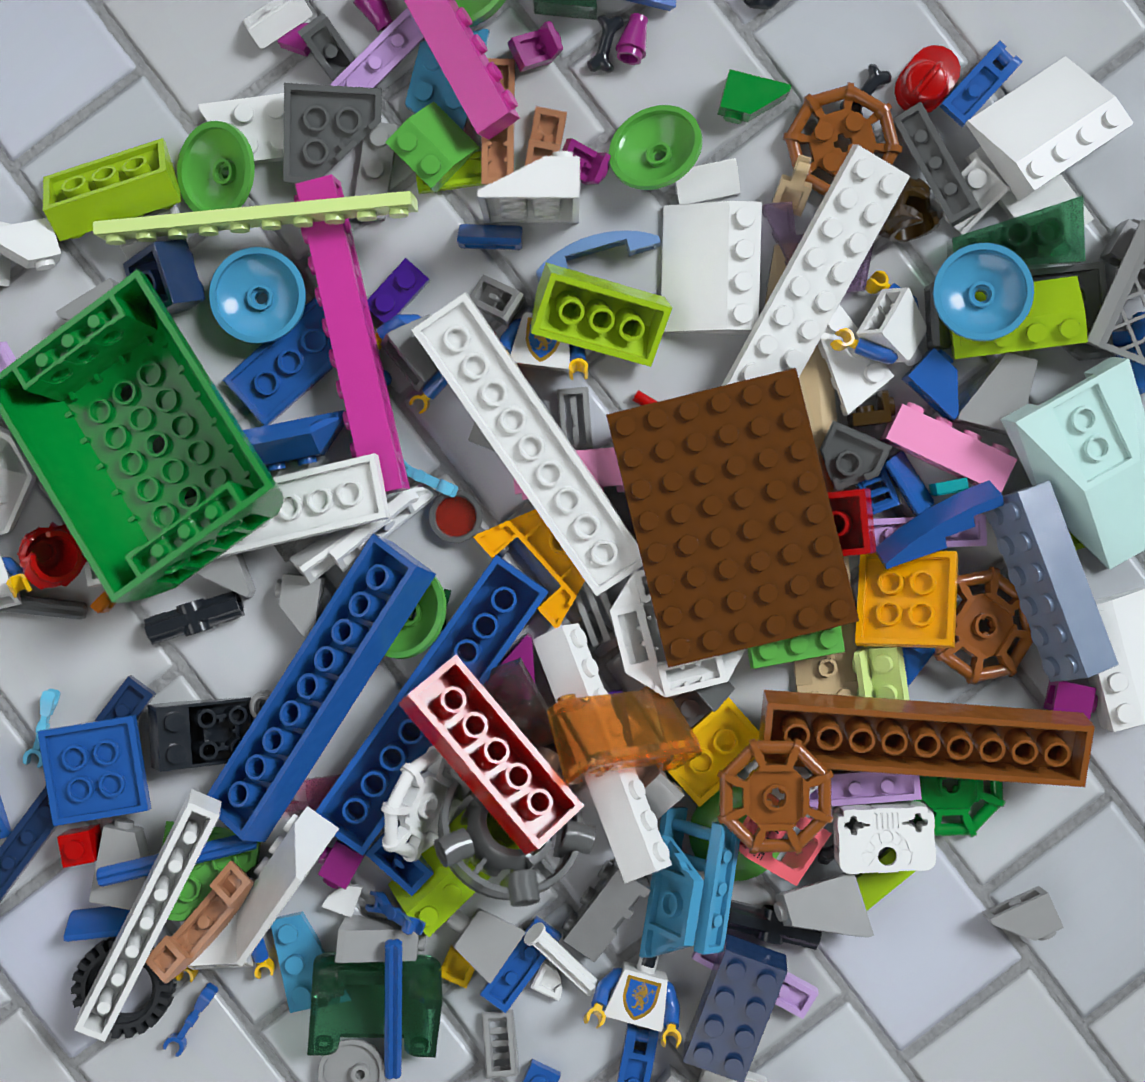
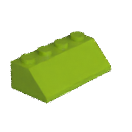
M164 138L43 177V212L59 241L69 238L77 239L85 235V233L93 231L94 221L143 217L146 213L158 209H169L181 202L177 176Z
M546 262L536 290L530 332L531 334L651 367L673 307L663 296Z
M1070 276L1033 281L1034 297L1028 315L1014 331L1004 337L991 341H974L963 338L950 330L952 357L954 359L1088 342L1085 307L1078 277ZM983 292L975 293L974 296L977 301L983 302L986 300V295Z
M466 808L449 824L450 833L461 828L467 829V825H461L460 822ZM488 811L487 827L492 838L506 848L520 849ZM434 845L421 853L434 871V874L413 896L407 893L393 879L388 883L390 890L406 915L425 922L423 932L428 937L442 926L475 893V891L467 887L455 876L449 866L444 867ZM470 861L466 864L473 871L475 866ZM481 871L477 874L486 881L492 877Z

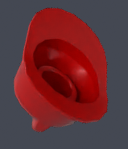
M931 45L920 50L900 73L895 83L894 94L899 106L906 111L921 102L927 113L935 110L955 87L960 78L961 66L957 56L950 49L939 45Z

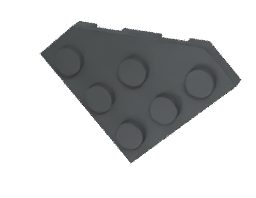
M284 83L283 182L301 183L323 177L381 122L382 88Z
M1105 262L1029 270L1033 281L1070 276L1078 277L1085 307L1088 337L1108 293ZM1111 333L1110 338H1109V340H1108V342H1107L1108 344H1111V345H1113L1112 333ZM1085 343L1061 346L1079 361L1115 356L1111 352Z

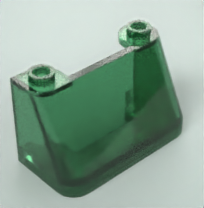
M336 952L322 953L314 959L307 1045L308 1056H326L335 1053L340 1045V1037L384 1038L385 962L337 963L335 962ZM418 954L416 961H402V1038L404 1049L408 1054L415 1057L436 1058L443 1002L440 962L430 955Z

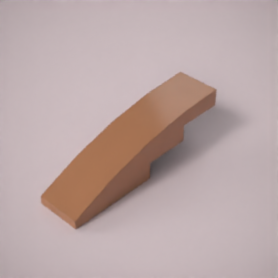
M487 58L489 62H494L503 76V79L500 80L505 90L508 89L515 97V60ZM515 122L490 140L482 137V185H489L514 172Z

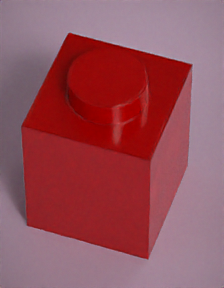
M100 824L69 829L57 836L63 868L97 861L102 836Z

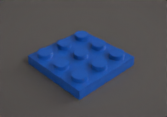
M136 714L37 731L53 826L144 812L152 809Z

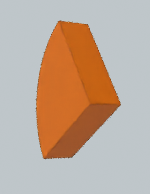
M104 591L90 607L98 614L106 613L116 603H112L108 594Z

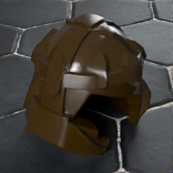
M911 176L909 177L879 232L880 236L888 238L892 242H906L925 236L939 227L943 212L931 208L929 197L931 188L925 181L920 178L913 179Z

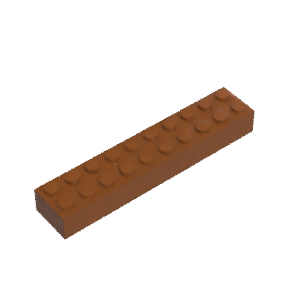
M764 690L758 741H793L795 738L802 740V745L827 769L1085 787L1095 726L1082 712ZM763 754L766 763H785L787 754ZM797 759L794 767H806L799 759Z

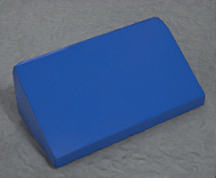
M461 224L458 230L457 242L461 249L520 250L522 249L523 229L522 226Z
M899 451L886 459L884 467L912 513L918 516L932 507L934 500L905 453Z
M111 906L73 910L67 922L63 936L64 941L71 942L116 937L130 910Z

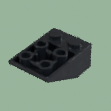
M251 697L178 701L147 705L151 768L163 772L226 764L253 723L252 714L249 709Z

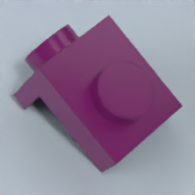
M552 21L544 22L536 31L512 37L507 43L520 72L552 63L563 50L561 37L555 30Z
M573 138L566 139L562 151L572 152L573 156H580V182L585 185L599 184L608 173V162L611 155L606 152L598 153Z

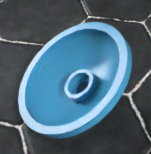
M992 243L972 244L954 252L942 264L933 287L935 309L942 322L955 334L974 341H991L1004 337L1014 331L1028 315L1034 297L1033 279L1024 261L1010 249ZM983 292L986 295V300L983 302L977 301L974 296L975 293Z
M250 247L231 254L219 265L211 280L209 301L215 319L227 333L244 342L264 344L284 337L298 324L306 305V288L298 268L286 256L269 248ZM262 293L266 294L267 301L264 304H258L257 297Z

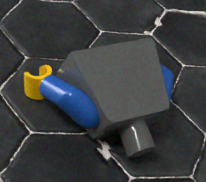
M398 314L378 327L375 337L378 349L380 350L383 347L417 392L421 389L423 390L422 394L413 396L409 401L411 406L417 398L423 400L424 408L418 413L421 414L430 407L429 400L435 399L447 386L448 382L412 332L413 328L432 315L428 314L421 317L418 314Z

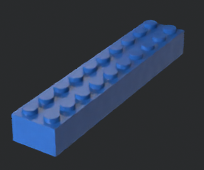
M375 534L371 535L207 793V796L222 801L219 819L241 840L266 842L436 576L435 572L394 542Z
M499 555L493 558L315 811L339 828L334 835L336 838L363 856L385 825L384 812L381 810L383 802L388 801L402 774L401 767L405 763L410 764L427 753L429 747L433 746L398 703L455 655L461 659L477 680L484 685L549 590Z

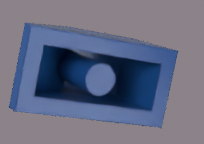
M933 348L922 356V359L903 376L902 380L941 417L949 421L955 420L959 415L958 370L952 365L954 361L945 351L941 349L937 351Z

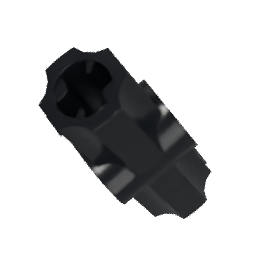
M234 591L206 600L201 598L176 606L177 609L144 619V629L147 638L154 645L182 635L187 637L212 629L213 625L245 616L244 605L240 595Z
M731 900L727 926L730 930L752 934L764 942L781 945L785 942L816 950L820 944L821 931L784 926L783 921L780 922L778 920L773 905L765 904L760 907Z

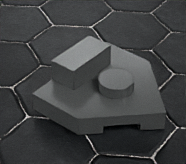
M833 420L819 450L835 492L879 476L892 446Z

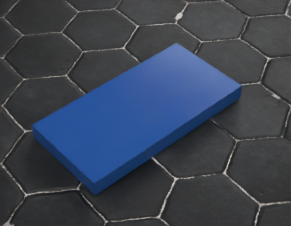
M316 296L305 305L300 321L291 332L276 341L262 344L223 379V382L263 426L273 423L333 369L329 358V350L332 349L330 337H326L322 327V319L325 318L323 306H319Z

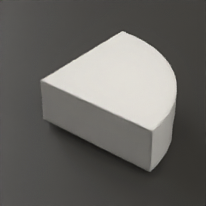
M349 884L346 890L341 887L334 890L328 895L322 907L351 918L363 886Z
M546 958L537 970L530 988L559 1001L562 993L561 976L557 967Z

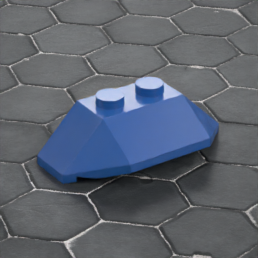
M345 410L243 431L269 472L286 469L285 463L298 461V466L317 463L316 457L326 454L344 427L343 412Z

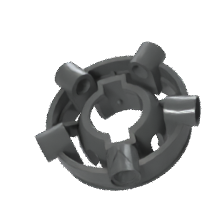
M537 748V751L574 793L569 783L558 772L562 764L561 757L548 748ZM453 768L449 769L448 773L455 780L449 787L441 804L438 821V839L434 840V847L444 867L449 866L455 876L473 891L493 899L510 900V904L513 907L533 905L540 902L539 893L552 887L569 871L579 853L590 854L595 841L596 827L583 823L581 810L557 831L555 847L552 843V837L538 850L534 851L533 856L530 853L525 855L521 849H510L500 845L489 833L487 827L488 810ZM471 795L473 799L464 811L460 821L461 825H467V829L461 828L450 833L448 816L454 797L456 796L462 802ZM553 847V857L560 858L555 870L544 859ZM469 861L475 866L473 871L466 865ZM537 867L539 872L547 879L538 883L536 871L532 869ZM510 869V873L503 878L499 885L488 882L477 875L481 871L489 876L497 877L502 870Z

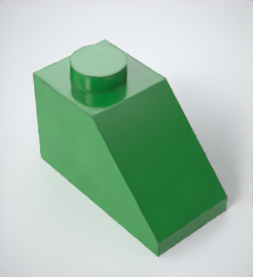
M729 69L717 115L724 116L723 119L734 124H741L742 121L749 122L786 100L791 85Z

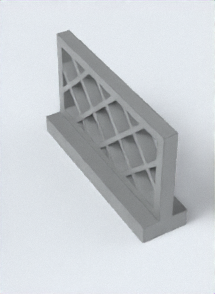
M1141 219L1089 332L1088 342L1085 344L1095 348L1098 347L1124 358H1129V360L1145 366V358L1139 347L1140 344L1145 343V338L1137 341L1130 325L1145 318V314L1128 320L1123 308L1127 300L1140 296L1145 308V289L1142 290L1137 279L1140 270L1145 269V264L1143 265L1145 261V220ZM1135 284L1138 292L1129 295L1133 285ZM1121 314L1124 322L1115 326ZM1126 326L1132 344L1118 348L1107 343L1112 331ZM1135 347L1137 355L1126 350Z

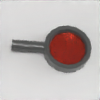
M458 490L454 498L442 493L433 501L429 510V522L432 530L440 539L449 543H462L470 540L476 534L486 531L481 527L483 518L481 506L473 495ZM506 546L497 555L503 558L510 548Z

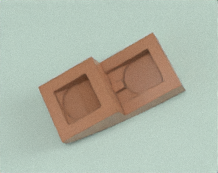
M536 106L525 166L545 156H553L554 152L561 150L568 112Z

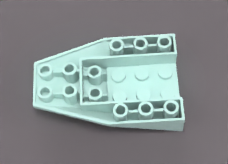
M1110 357L1085 371L1086 379L1040 405L1026 404L1000 419L1032 486L1050 480L1068 530L1109 570L1145 550V412L1129 358Z

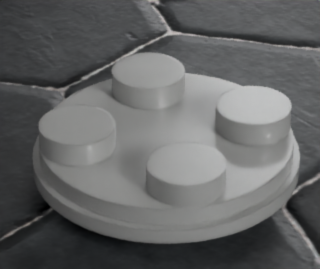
M344 1039L334 1043L325 1051L318 1067L319 1082H384L385 1079L384 1061L377 1047L360 1039Z

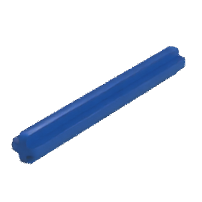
M237 835L208 841L205 843L195 864L255 850L257 848V841L241 840ZM158 854L98 868L96 873L97 882L100 887H105L146 877Z
M388 939L385 942L384 1076L390 1080L392 1078H400L402 1073V941L400 939Z

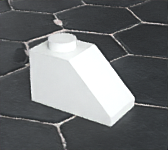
M47 218L0 227V254L26 269L36 267L37 271L51 269L56 266L55 263L59 262L61 257L60 248L55 232Z

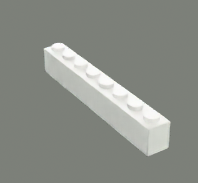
M579 623L561 625L533 639L624 883L671 866L669 849L663 842L658 830L657 818L651 811L646 799L645 787L636 773L633 765V756L624 742L621 734V725L612 711L609 694L602 685L598 674V666L594 659H592L584 631L580 628Z
M191 789L79 1011L74 1028L75 1031L104 1042L106 1041L220 816L222 801Z

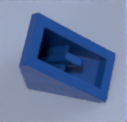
M384 832L365 852V855L407 893L413 896L434 874V871L422 855L417 861L408 862L402 855L386 851L382 844V839L385 836Z

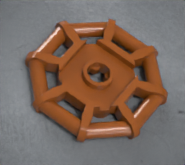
M847 82L846 86L818 94H807L787 132L783 133V140L786 141L793 169L798 155H803L800 144H808L813 162L810 163L811 166L805 181L812 183V190L825 196L831 185L812 175V173L818 168L835 178L853 144L861 146L872 154L874 152L884 154L881 159L892 165L898 154L902 153L903 146L899 145L891 114L892 106L860 90L851 82ZM843 100L842 110L825 114L821 108L823 105ZM853 101L874 113L868 119L864 118L861 113L851 110ZM811 114H813L819 120L811 135L802 134L803 128ZM879 120L885 143H876L872 125ZM839 135H843L845 139H849L851 142L847 146L846 152H842L841 148L834 147V143L838 141Z
M989 567L988 570L957 575V594L961 597L962 601L956 608L955 648H935V653L933 654L935 659L944 662L963 676L968 684L976 685L979 681L1003 676L1013 677L1017 674V667L1033 643L1031 630L1026 616L1020 609V600L1014 585L995 567ZM985 583V593L972 594L968 586ZM998 588L1012 597V599L1006 602L998 596ZM1017 609L1022 630H1018L1017 624L1013 622L1012 616H1015V610ZM987 618L988 622L986 625L990 629L988 632H980L979 621ZM1015 638H1019L1020 640L1013 651L1008 655L1007 650ZM960 649L965 651L972 657L970 665L962 661L954 653ZM992 656L997 657L998 665L983 668L984 659Z
M753 738L717 774L720 783V815L717 816L718 821L749 848V853L756 855L758 852H795L796 855L800 854L802 849L827 823H832L834 816L831 815V778L834 777L831 769H827L802 745V740L795 738L793 741H756ZM763 754H787L785 763H766ZM753 758L756 760L759 766L752 770L745 780L737 776ZM797 759L814 775L805 780L793 768ZM733 785L742 788L741 807L733 808ZM818 786V808L810 806V788ZM774 788H778L780 793L785 794L784 799H780L776 806L773 805L771 800L767 799V794L772 793ZM807 814L814 819L797 835L793 829L797 825L796 823ZM747 815L756 823L758 829L754 835L738 820L739 818ZM767 831H786L788 839H765Z

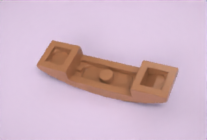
M230 860L209 886L212 888V891L172 937L165 936L149 954L145 963L163 983L170 982L185 970L219 936L245 901L254 882L234 861Z

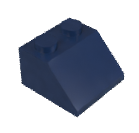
M186 239L153 242L123 263L126 276H129L137 269L144 273L170 315L189 310L206 300L204 287L199 280L194 257Z

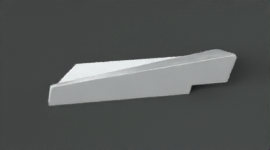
M415 482L410 485L409 490L398 492L387 499L390 519L331 532L291 556L290 561L310 584L335 564L345 572L354 564L372 534L382 538L388 537L436 498L438 494L430 486Z

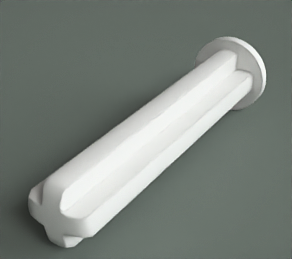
M543 923L534 924L527 931L524 942L528 946L533 945L587 996L595 993L599 980L545 931L546 927Z

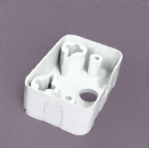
M903 801L837 806L834 809L832 815L834 816V858L843 872L859 874L915 870L927 871L936 864L934 814L922 802ZM915 814H918L922 821H917L916 827H914L909 820H913ZM853 816L859 823L853 824V830H850L844 824L850 822V817ZM884 847H891L896 852V859L890 865H883L878 859V853Z

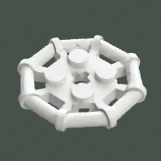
M434 746L429 747L427 753L410 764L405 763L401 767L402 774L388 801L383 802L381 809L384 812L385 836L382 839L384 849L388 852H396L402 855L408 862L417 861L421 853L434 845V840L438 839V821L441 804L447 793V787L449 788L455 780L448 773L451 766ZM428 768L427 772L421 773L423 770ZM456 796L450 807L448 825L457 807L463 804V801L460 802Z

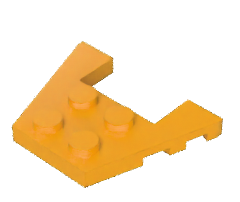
M534 509L476 534L473 538L492 559L517 537L560 584V588L539 605L537 609L554 629L559 627L585 580L537 510Z

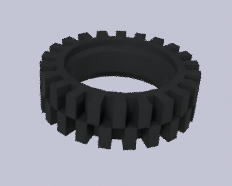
M117 936L109 937L107 940L99 942L78 963V970L72 977V981H75V984L71 987V994H76L77 996L72 1001L74 1008L82 1007ZM145 963L143 967L147 970L152 982L150 1000L145 1007L138 1011L130 1013L120 1012L110 1031L112 1033L111 1038L118 1039L122 1034H125V1039L132 1038L137 1032L140 1035L145 1033L149 1027L152 1028L165 1014L174 999L172 994L176 991L177 985L173 983L174 979L168 983H163Z

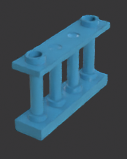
M671 807L660 819V835L671 836L681 850L684 834L709 841L707 860L684 853L693 867L705 874L693 951L703 955L724 952L740 839L724 824L712 822V827L709 828L686 821L688 808Z

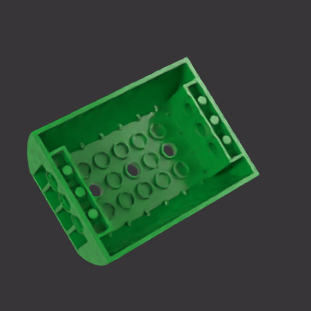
M138 269L0 372V415L112 603L137 601L176 588L278 515L282 507L284 497L280 488L144 273ZM131 385L133 390L132 396L129 400L123 401L121 391L125 386ZM162 436L165 445L163 450L156 454L153 450V442L157 437ZM190 489H194L197 493V500L192 506H188L185 503V494Z

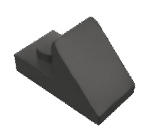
M321 13L298 31V34L310 49V53L332 82L355 60V57L324 13Z
M728 681L681 693L667 706L686 729L689 730L711 710L715 712L735 688Z

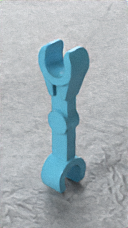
M404 460L408 477L413 478L416 482L433 487L436 491L452 498L456 496L458 486L443 479L433 477L423 470L413 468Z
M50 688L43 691L40 698L41 718L36 726V733L37 731L50 728V716L53 715L60 699L61 693L59 690ZM37 733L33 748L26 751L23 755V763L29 764L32 753H35L39 757L37 768L43 766Z

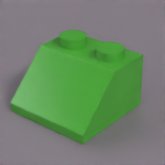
M434 101L409 117L385 142L435 193L480 148Z

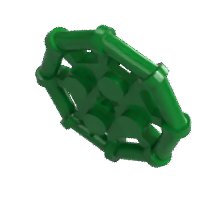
M919 775L922 800L934 811V836L969 835L970 838L977 836L976 832L1006 803L1003 800V781H990V793L983 791V780L954 778L958 780V785H953L952 791H947V787L942 785L943 780L947 777ZM980 799L986 801L985 805L971 818L968 814L971 810L970 807L975 802L978 803ZM915 814V818L912 821L916 824L917 821H922V818ZM960 815L962 822L941 823L943 816Z

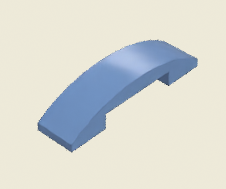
M611 231L591 235L567 245L547 259L536 271L537 280L539 283L546 262L568 269L566 261L621 245H626L628 255L632 256L659 248L661 241L658 235L641 231Z

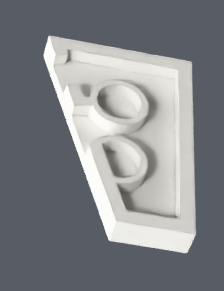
M839 304L817 345L822 358L826 359L832 376L830 380L833 389H836L842 403L840 408L843 416H846L892 379L894 375L885 364L854 353L855 349L847 347L843 351H836L831 347L830 343L834 340L844 342L843 338L834 334L842 328L850 329L854 334V339H860L856 334L859 329Z

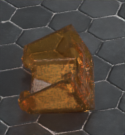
M648 686L641 688L639 691L576 698L575 694H567L557 698V703L547 710L566 786L582 783V777L587 774L588 776L602 777L610 771L652 765L662 768L663 771L676 770L702 754L697 736L672 698H665Z

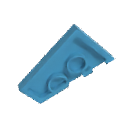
M304 912L278 916L271 925L289 1012L293 1013L352 1000L353 995L348 987H345L338 975L337 968L326 955L321 946L320 939Z

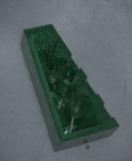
M1083 195L953 237L947 241V258L957 250L968 245L992 243L1006 247L1016 253L1027 267L1069 265L1084 262L1086 260Z

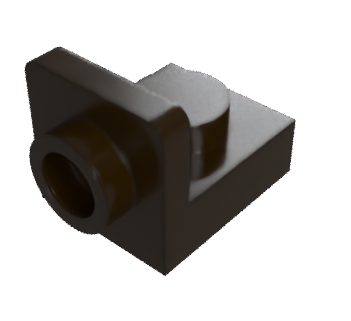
M888 390L877 392L878 410L875 411L874 405L857 407L855 409L856 413L847 415L848 426L854 428L892 422L891 416L895 415L894 398L889 397Z

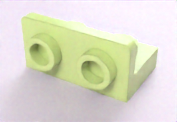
M864 646L854 652L852 667L853 671L857 674V696L910 700L902 647Z

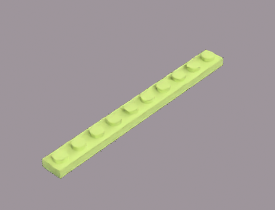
M411 191L94 221L93 234L105 240L106 244L123 245L128 239H137L139 242H154L160 236H168L170 239H185L191 233H199L201 236L219 235V231L230 230L232 233H248L250 228L262 227L263 230H279L282 228L281 225L293 224L295 227H311L313 222L325 221L327 224H342L345 222V219L357 218L358 221H374L380 215H389L390 218H406L409 216V213L418 212L417 198Z

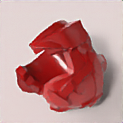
M51 522L49 527L38 526L30 533H26L21 539L17 552L20 561L19 565L23 568V574L28 581L41 590L61 585L67 587L80 574L87 562L86 557L66 524L57 525L54 522Z

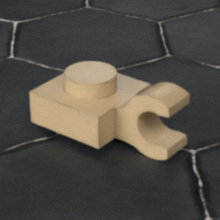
M799 154L792 176L782 174L771 202L772 208L801 217L812 190V183L805 181L811 166L810 157Z

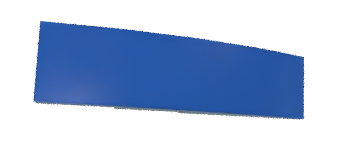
M990 480L963 490L928 508L901 526L876 547L875 553L885 568L889 569L947 548L945 537L976 527L975 515L1004 506L1003 495Z

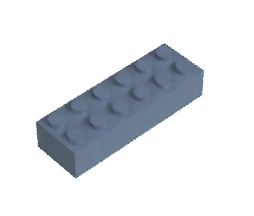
M1050 480L1003 495L1004 506L987 511L986 517L992 525L997 539L998 550L1004 557L1009 571V579L1014 585L1020 600V609L1026 616L1031 630V638L1038 648L1043 670L1048 675L1050 682L1089 678L1119 665Z

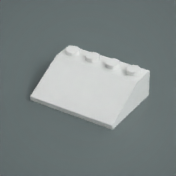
M1066 56L966 122V125L1018 201L1133 124L1118 99Z
M557 151L553 153V156H545L477 190L484 223H579L580 156H573V153L568 151Z
M721 201L663 206L661 296L665 297L673 307L664 333L750 334L759 318L762 202Z
M1145 587L1095 600L1119 665L1089 677L1088 680L1090 687L1097 688L1098 705L1096 710L1100 726L1112 732L1145 724Z
M308 806L300 816H297L295 813L292 815L283 828L287 835L285 838L281 835L278 836L268 850L273 854L272 857L269 859L265 856L254 871L258 875L256 880L252 877L250 878L254 884L237 911L236 964L240 967L243 966L339 830L338 827Z

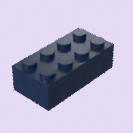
M726 934L724 952H719L684 1041V1063L738 1082L745 1081L788 972L785 954Z

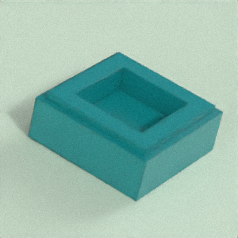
M967 478L928 484L930 495L932 496L961 492L969 488Z

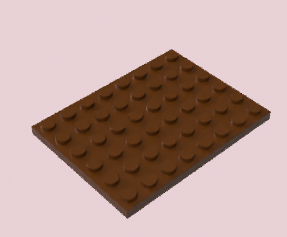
M796 368L606 414L668 668L859 622Z

